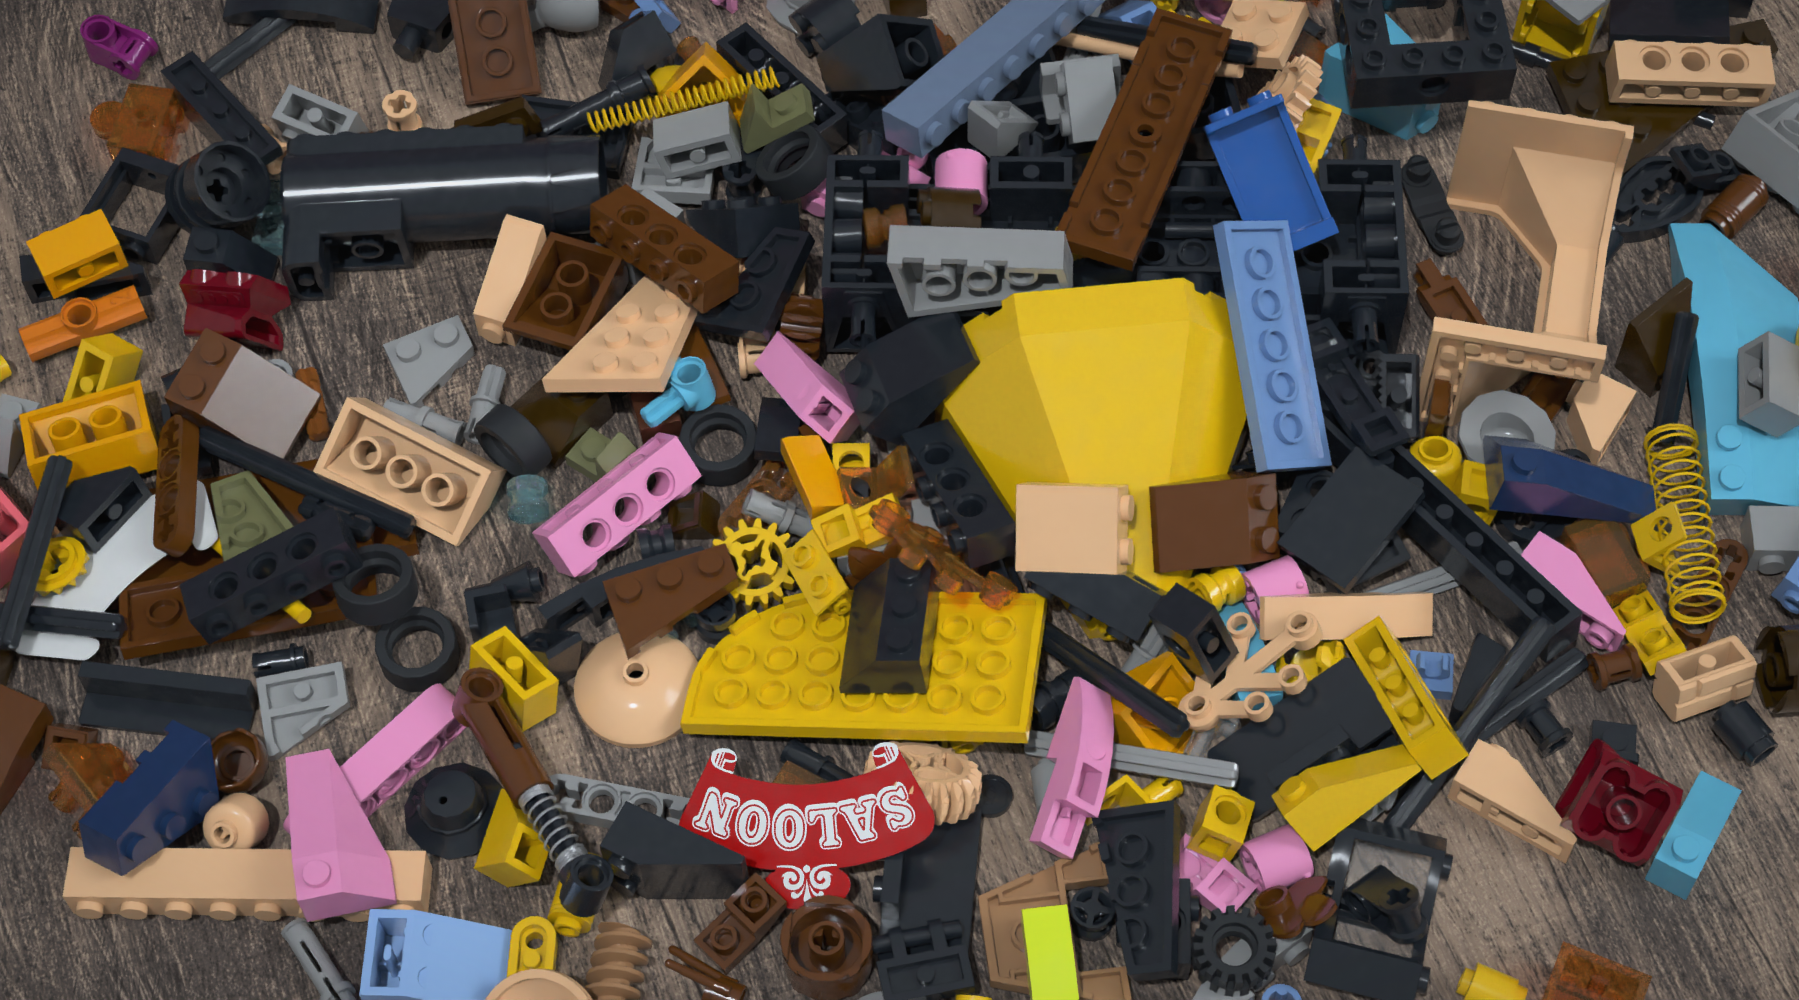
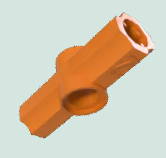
M132 285L93 301L82 297L71 299L65 303L59 314L19 328V333L31 361L35 362L74 346L79 348L81 339L108 334L147 319V315L135 286Z

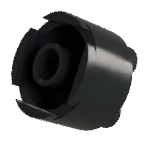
M809 0L788 16L791 25L800 34V36L795 38V41L807 57L813 54L815 56L819 55L861 26L856 16L860 11L852 0Z

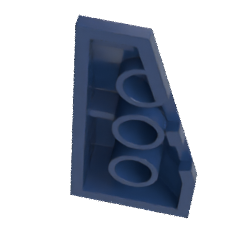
M1485 435L1483 438L1490 510L1635 523L1656 510L1653 485L1527 439Z

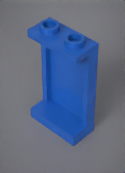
M1270 90L1246 99L1249 107L1234 113L1230 106L1208 116L1211 124L1204 126L1203 129L1242 221L1288 220L1293 252L1339 233L1285 107L1282 94L1272 97Z

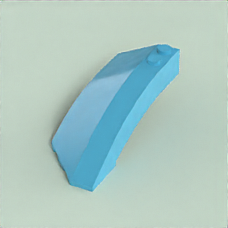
M1670 223L1668 230L1672 288L1686 277L1693 282L1690 312L1699 316L1688 371L1693 426L1699 439L1697 450L1701 454L1699 463L1704 468L1701 476L1706 481L1704 487L1708 493L1706 503L1711 508L1709 515H1745L1749 506H1799V426L1779 437H1775L1740 420L1738 349L1767 331L1795 344L1796 331L1799 326L1798 298L1712 224ZM1698 478V486L1701 487L1702 482ZM1700 491L1698 493L1699 499L1703 500L1704 495L1702 491ZM1701 505L1699 507L1700 512L1705 514L1706 508L1704 505Z

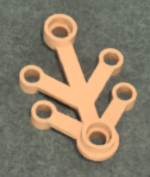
M1238 612L1230 616L1227 621V629L1239 653L1228 664L1225 678L1214 687L1213 683L1210 684L1196 675L1194 690L1185 695L1178 706V709L1187 715V720L1190 722L1189 729L1205 732L1214 728L1220 719L1250 718L1254 722H1263L1272 715L1273 705L1269 697L1260 691H1284L1291 695L1301 693L1306 688L1308 681L1303 669L1299 665L1288 664L1279 673L1261 672L1292 647L1303 651L1315 647L1322 638V629L1317 618L1309 612H1293L1285 622L1284 631L1247 660L1250 639L1254 636L1256 627L1250 615L1245 612ZM1247 624L1244 629L1236 631L1239 625ZM1299 676L1295 682L1286 683L1290 677ZM1237 691H1256L1250 693L1244 701L1227 700ZM1265 703L1261 709L1252 710L1255 705ZM1204 706L1202 709L1194 711L1198 707Z

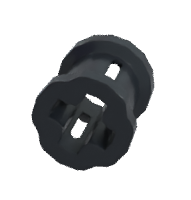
M1547 699L1538 700L1528 706L1518 715L1515 721L1520 728L1528 730L1539 745L1538 752L1542 757L1554 754L1573 738V732L1569 728H1563L1550 711L1552 705Z

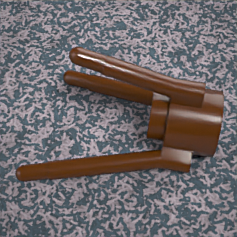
M675 945L669 946L668 951L670 954L692 968L672 959H667L665 966L705 986L702 1000H744L747 986L740 984L739 980L722 974Z

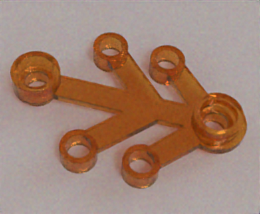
M881 499L878 505H872L868 511L873 519L872 526L883 535L894 537L903 549L898 555L899 560L909 568L919 571L928 559L939 572L934 583L946 593L956 595L964 583L963 578L981 589L979 598L983 603L995 610H1001L1003 606L1010 604L1018 592L1017 587L999 573L990 571L984 579L976 573L979 567L969 569L961 555L955 556L949 546L943 545L946 539L940 532L932 527L922 526L909 521L911 518L909 513L895 502Z

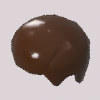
M236 728L232 731L220 733L211 741L219 791L227 794L250 792L263 781L269 768V755L264 743L258 736L243 728Z

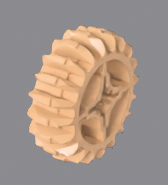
M894 740L889 741L898 746L934 812L935 824L937 826L942 825L943 822L955 824L958 820L968 819L969 815L975 812L981 795L982 773L977 769L978 765L968 760V756L955 753L953 748L946 749L940 747L938 743L934 745L927 744L922 740L921 742L904 740L902 743ZM870 751L869 758L866 760L863 774L877 769L872 751ZM913 786L911 787L909 794H913Z

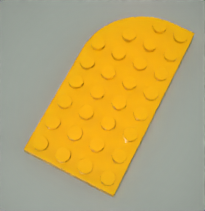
M847 590L851 598H853L854 590ZM940 592L927 693H840L839 686L851 608L842 615L826 609L817 617L803 593L783 597L782 604L757 613L754 609L739 618L728 627L731 634L725 636L714 649L711 647L707 648L692 675L680 722L683 734L1028 743L1046 619L1047 599L1038 593Z

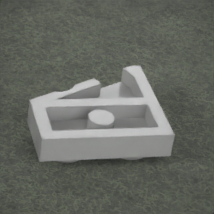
M342 661L256 678L265 745L270 761L278 760L350 708L345 669Z

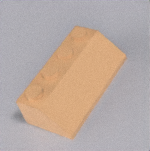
M360 397L346 398L313 470L315 473L412 514L416 520V526L455 546H459L490 508L507 471L375 402Z

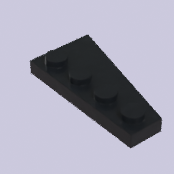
M1174 800L1100 810L1098 818H1091L1093 826L1097 829L1100 844H1098L1101 861L1106 867L1109 880L1107 887L1118 919L1116 926L1127 974L1134 982L1178 977L1180 806Z

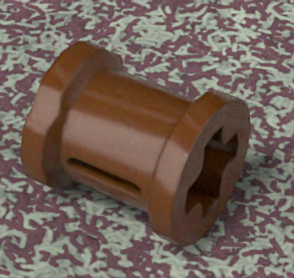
M1632 643L1623 644L1620 650L1599 655L1597 652L1587 654L1586 659L1589 664L1587 672L1592 685L1598 691L1606 689L1609 683L1628 678L1634 682L1642 677V663L1637 649Z

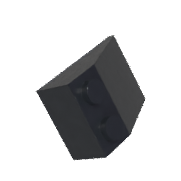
M958 312L922 316L866 345L839 374L863 431L900 446L902 444L901 434L916 429L980 363V360Z
M627 801L600 844L602 858L612 866L614 872L611 886L619 893L632 897L635 893L645 899H728L749 879L745 856Z

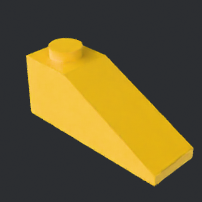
M1401 744L1307 768L1299 775L1287 779L1280 786L1279 790L1271 796L1283 817L1314 852L1422 769L1408 752L1405 745Z

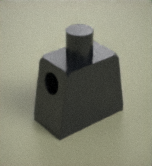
M448 0L391 1L387 12V19L391 35L396 39L393 44V50L400 57L412 59L418 48L439 53L454 39Z

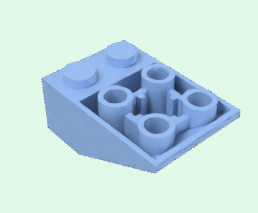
M370 909L359 996L361 1000H485L493 988L507 978L512 930L418 910Z

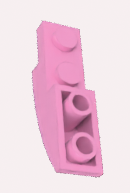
M1073 677L1046 757L1054 762L1055 766L1029 840L1064 859H1073L1086 817L1098 818L1105 796L1113 753L1114 720L1111 695L1081 677Z

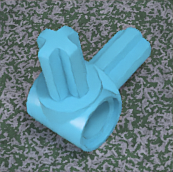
M692 356L678 357L666 385L667 390L640 410V415L645 423L653 428L661 424L680 408L685 411H700L709 407L715 400L716 390L704 361Z

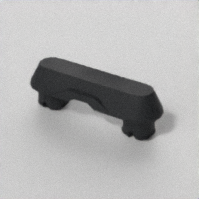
M1414 155L1401 168L1402 185L1406 191L1410 209L1418 226L1425 232L1434 250L1444 256L1452 254L1463 246L1465 239L1463 231L1453 210L1450 209L1443 188L1435 171L1429 164L1428 158Z

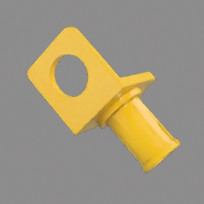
M1126 774L1106 788L1103 799L1104 803L1100 810L1111 809L1117 805L1126 807L1170 801L1183 794V785L1180 780H1174L1169 783V778L1158 777L1141 789ZM1086 817L1085 824L1088 826L1093 823L1091 817Z

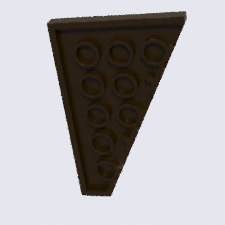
M1764 19L1730 26L1729 44L1740 45L1749 43L1770 46L1772 60L1775 58L1779 49ZM1610 50L1549 62L1546 73L1565 115L1571 114L1581 118L1600 121H1615L1619 124L1634 126L1633 140L1622 177L1638 162L1652 157L1666 146L1670 139L1683 128L1691 126L1703 112L1707 113L1714 107L1709 105L1609 102L1605 62Z

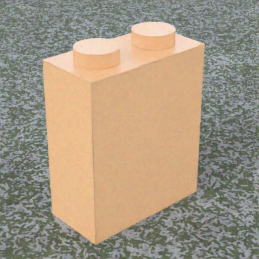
M1047 482L1016 484L1015 571L1118 575L1126 572L1127 565H1131L1134 554L1133 540L1127 538L1128 521H1132L1134 516V498L1132 495H1128V485Z

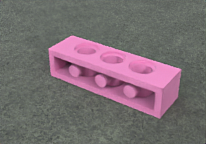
M659 432L534 530L532 534L559 573L574 578L586 575L597 566V560L606 552L614 551L626 544L630 539L629 534L636 528L656 520L661 515L660 509L671 500H678L686 496L692 490V484L702 475L677 436ZM654 473L656 483L654 488L648 491L647 480ZM623 498L624 510L617 517L615 505L619 499ZM591 523L593 528L592 536L587 542H584L583 530Z

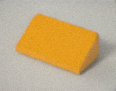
M820 435L788 436L781 439V454L811 520L847 503L850 504Z

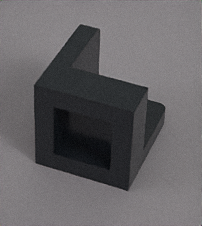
M506 584L464 591L469 627L474 643L504 626L518 638L513 607Z

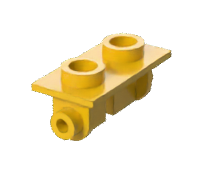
M811 529L782 555V558L817 617L826 609L836 612L838 615L845 614L851 608L850 602L852 598L847 591L849 588L814 529Z

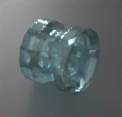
M527 474L513 477L508 481L506 491L507 496L511 499L507 506L509 519L519 524H535L549 516V504L545 500L548 494V483L543 477Z

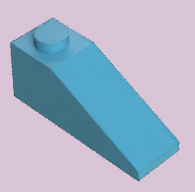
M1700 771L1655 856L1645 880L1686 900L1742 790Z

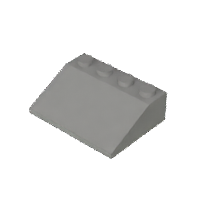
M1796 90L1745 111L1721 149L1731 156L1732 161L1738 167L1749 170L1765 183L1767 190L1780 194L1789 201L1793 209L1799 214V90Z

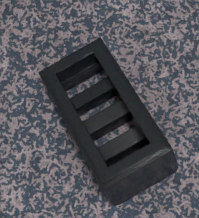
M1477 633L1473 639L1448 719L1452 728L1498 668L1507 653L1504 646L1482 633Z

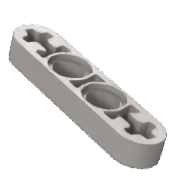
M568 774L549 776L554 784L553 795H557L560 789H566L568 797H562L560 803H555V805L562 807L561 815H566L568 821L610 829L626 801L636 806L649 803L657 808L656 815L664 819L665 808H669L671 817H667V820L679 825L680 820L678 819L681 818L690 798ZM580 792H584L581 802L582 808L578 809L576 799L580 800ZM597 796H610L614 800L612 809L606 813L593 812L590 809V804Z

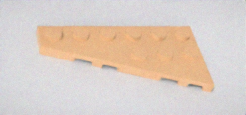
M645 275L542 378L545 392H664L698 310L683 302L661 284L654 282L648 275Z

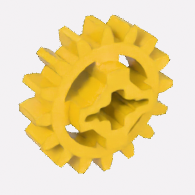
M756 518L753 527L748 528L743 519L739 520L738 531L733 532L732 529L726 526L723 528L725 541L719 539L712 541V547L724 543L727 546L739 581V587L730 593L735 599L736 604L739 600L745 601L746 611H751L753 602H760L764 610L768 609V599L771 597L781 603L784 597L782 588L793 590L795 586V581L789 576L792 574L782 558V555L791 548H786L790 543V535L785 533L778 537L776 535L777 524L774 522L768 529H763L761 518ZM755 540V541H752V542H748V543H745V544H741L742 542H745V541ZM773 548L780 556L782 568L778 567V563L771 559ZM761 554V566L755 565L746 574V563L752 564L755 559L758 560ZM761 585H766V587H763V588L752 589V588H754V587H758V586H761Z

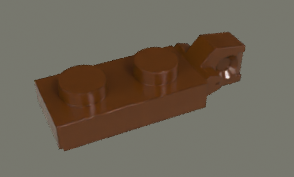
M1431 258L1416 264V271L1413 274L1419 286L1416 288V293L1433 322L1435 317L1488 325L1457 277L1451 278L1449 274L1442 276Z

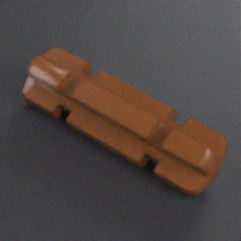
M314 367L299 369L295 374L296 379L322 396L306 423L307 434L313 442L326 440L329 438L331 431L317 370Z

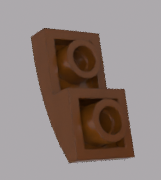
M756 872L723 903L725 910L693 940L696 947L725 975L753 949L788 905Z

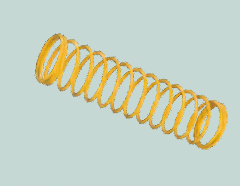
M1669 423L1651 430L1644 437L1643 442L1646 451L1645 458L1648 463L1647 471L1650 476L1649 484L1653 485L1656 510L1658 506L1660 508L1663 506L1659 503L1663 496L1671 499H1680L1674 501L1676 504L1690 501L1699 502L1695 506L1678 509L1679 512H1683L1680 513L1681 517L1687 515L1702 516L1693 521L1683 522V525L1694 524L1704 518H1707L1709 522L1707 527L1700 525L1684 526L1685 530L1694 528L1704 529L1696 534L1687 535V537L1694 538L1707 531L1711 535L1710 540L1688 539L1669 548L1666 553H1662V565L1665 569L1664 578L1667 583L1666 591L1670 597L1668 603L1669 612L1679 622L1702 624L1718 618L1726 610L1727 603L1723 595L1725 590L1719 584L1722 575L1717 570L1720 564L1718 558L1715 557L1717 547L1712 543L1715 534L1710 529L1713 521L1708 516L1711 508L1706 503L1708 493L1704 489L1706 481L1701 476L1704 468L1699 463L1701 454L1697 450L1699 446L1697 432L1688 425ZM1668 430H1683L1688 432L1670 433L1661 436L1648 446L1650 439L1660 432ZM1671 436H1687L1693 439V443L1690 446H1672L1658 453L1651 450L1657 442ZM1673 449H1684L1676 453L1662 454ZM1694 452L1697 455L1696 460L1685 458ZM1655 459L1671 460L1659 467L1653 464ZM1676 462L1693 463L1681 469H1663V467ZM1696 465H1698L1700 469L1699 473L1687 471L1695 467ZM1659 470L1674 473L1661 480L1655 476ZM1675 476H1695L1688 481L1677 483L1665 482L1667 479ZM1698 478H1700L1702 482L1701 487L1695 485H1686L1696 481ZM1661 483L1670 486H1677L1665 491L1664 493H1661L1657 489ZM1678 489H1698L1686 495H1667ZM1700 491H1702L1704 495L1703 500L1689 498L1691 496L1698 494ZM1701 505H1704L1706 508L1705 514L1695 511L1685 512L1699 508ZM1661 519L1664 521L1662 525L1660 521L1656 523L1659 529V541L1666 539L1670 534L1663 529L1667 523L1672 524L1669 519ZM1693 542H1703V543H1706V544H1704V545H1701V546L1695 547V548H1689V549L1677 548L1678 546H1681V545H1684V544H1687V543H1693ZM1708 545H1711L1713 548L1712 554L1703 552L1689 553L1675 560L1668 556L1672 550L1692 552L1701 550ZM1692 556H1707V558L1700 561L1680 562V560ZM1711 558L1715 561L1714 568L1696 566L1682 570L1679 573H1674L1670 570L1675 563L1691 566L1702 564ZM1666 560L1671 562L1669 566H1667ZM1693 570H1711L1700 575H1682ZM1713 572H1715L1718 576L1716 582L1710 580H1697L1686 583L1681 587H1677L1673 584V581L1677 577L1682 579H1697L1708 576ZM1669 573L1673 575L1671 580L1668 577ZM1695 584H1712L1705 588L1684 589ZM1715 586H1718L1719 589H1720V592L1717 591V590H1714V589H1712V588H1714ZM1671 587L1674 588V589H1676V590L1673 592V594H1672V592H1671ZM1694 595H1711L1716 597L1707 602L1700 603L1681 601L1686 597ZM1718 599L1722 602L1721 607L1717 611L1700 617L1686 616L1675 610L1677 603L1698 607L1709 605Z

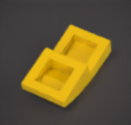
M893 492L859 508L853 509L847 503L810 520L813 529L831 558L848 555L850 547L872 549L887 544L894 538L900 539L910 534L899 500Z

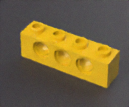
M1377 616L1343 639L1363 675L1376 693L1377 699L1408 752L1431 780L1469 756L1403 645L1380 616Z

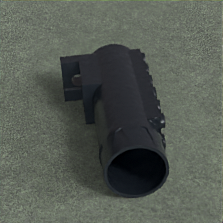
M500 123L495 126L486 127L461 125L449 129L421 127L411 131L382 129L374 133L344 131L336 135H297L287 143V155L283 158L280 173V199L284 224L282 275L292 296L304 301L334 300L335 272L414 268L415 243L497 239L506 214L544 225L546 237L549 236L550 232L568 237L590 234V204L608 194L606 158L601 135H550L543 138L526 139L523 125H513L510 123Z

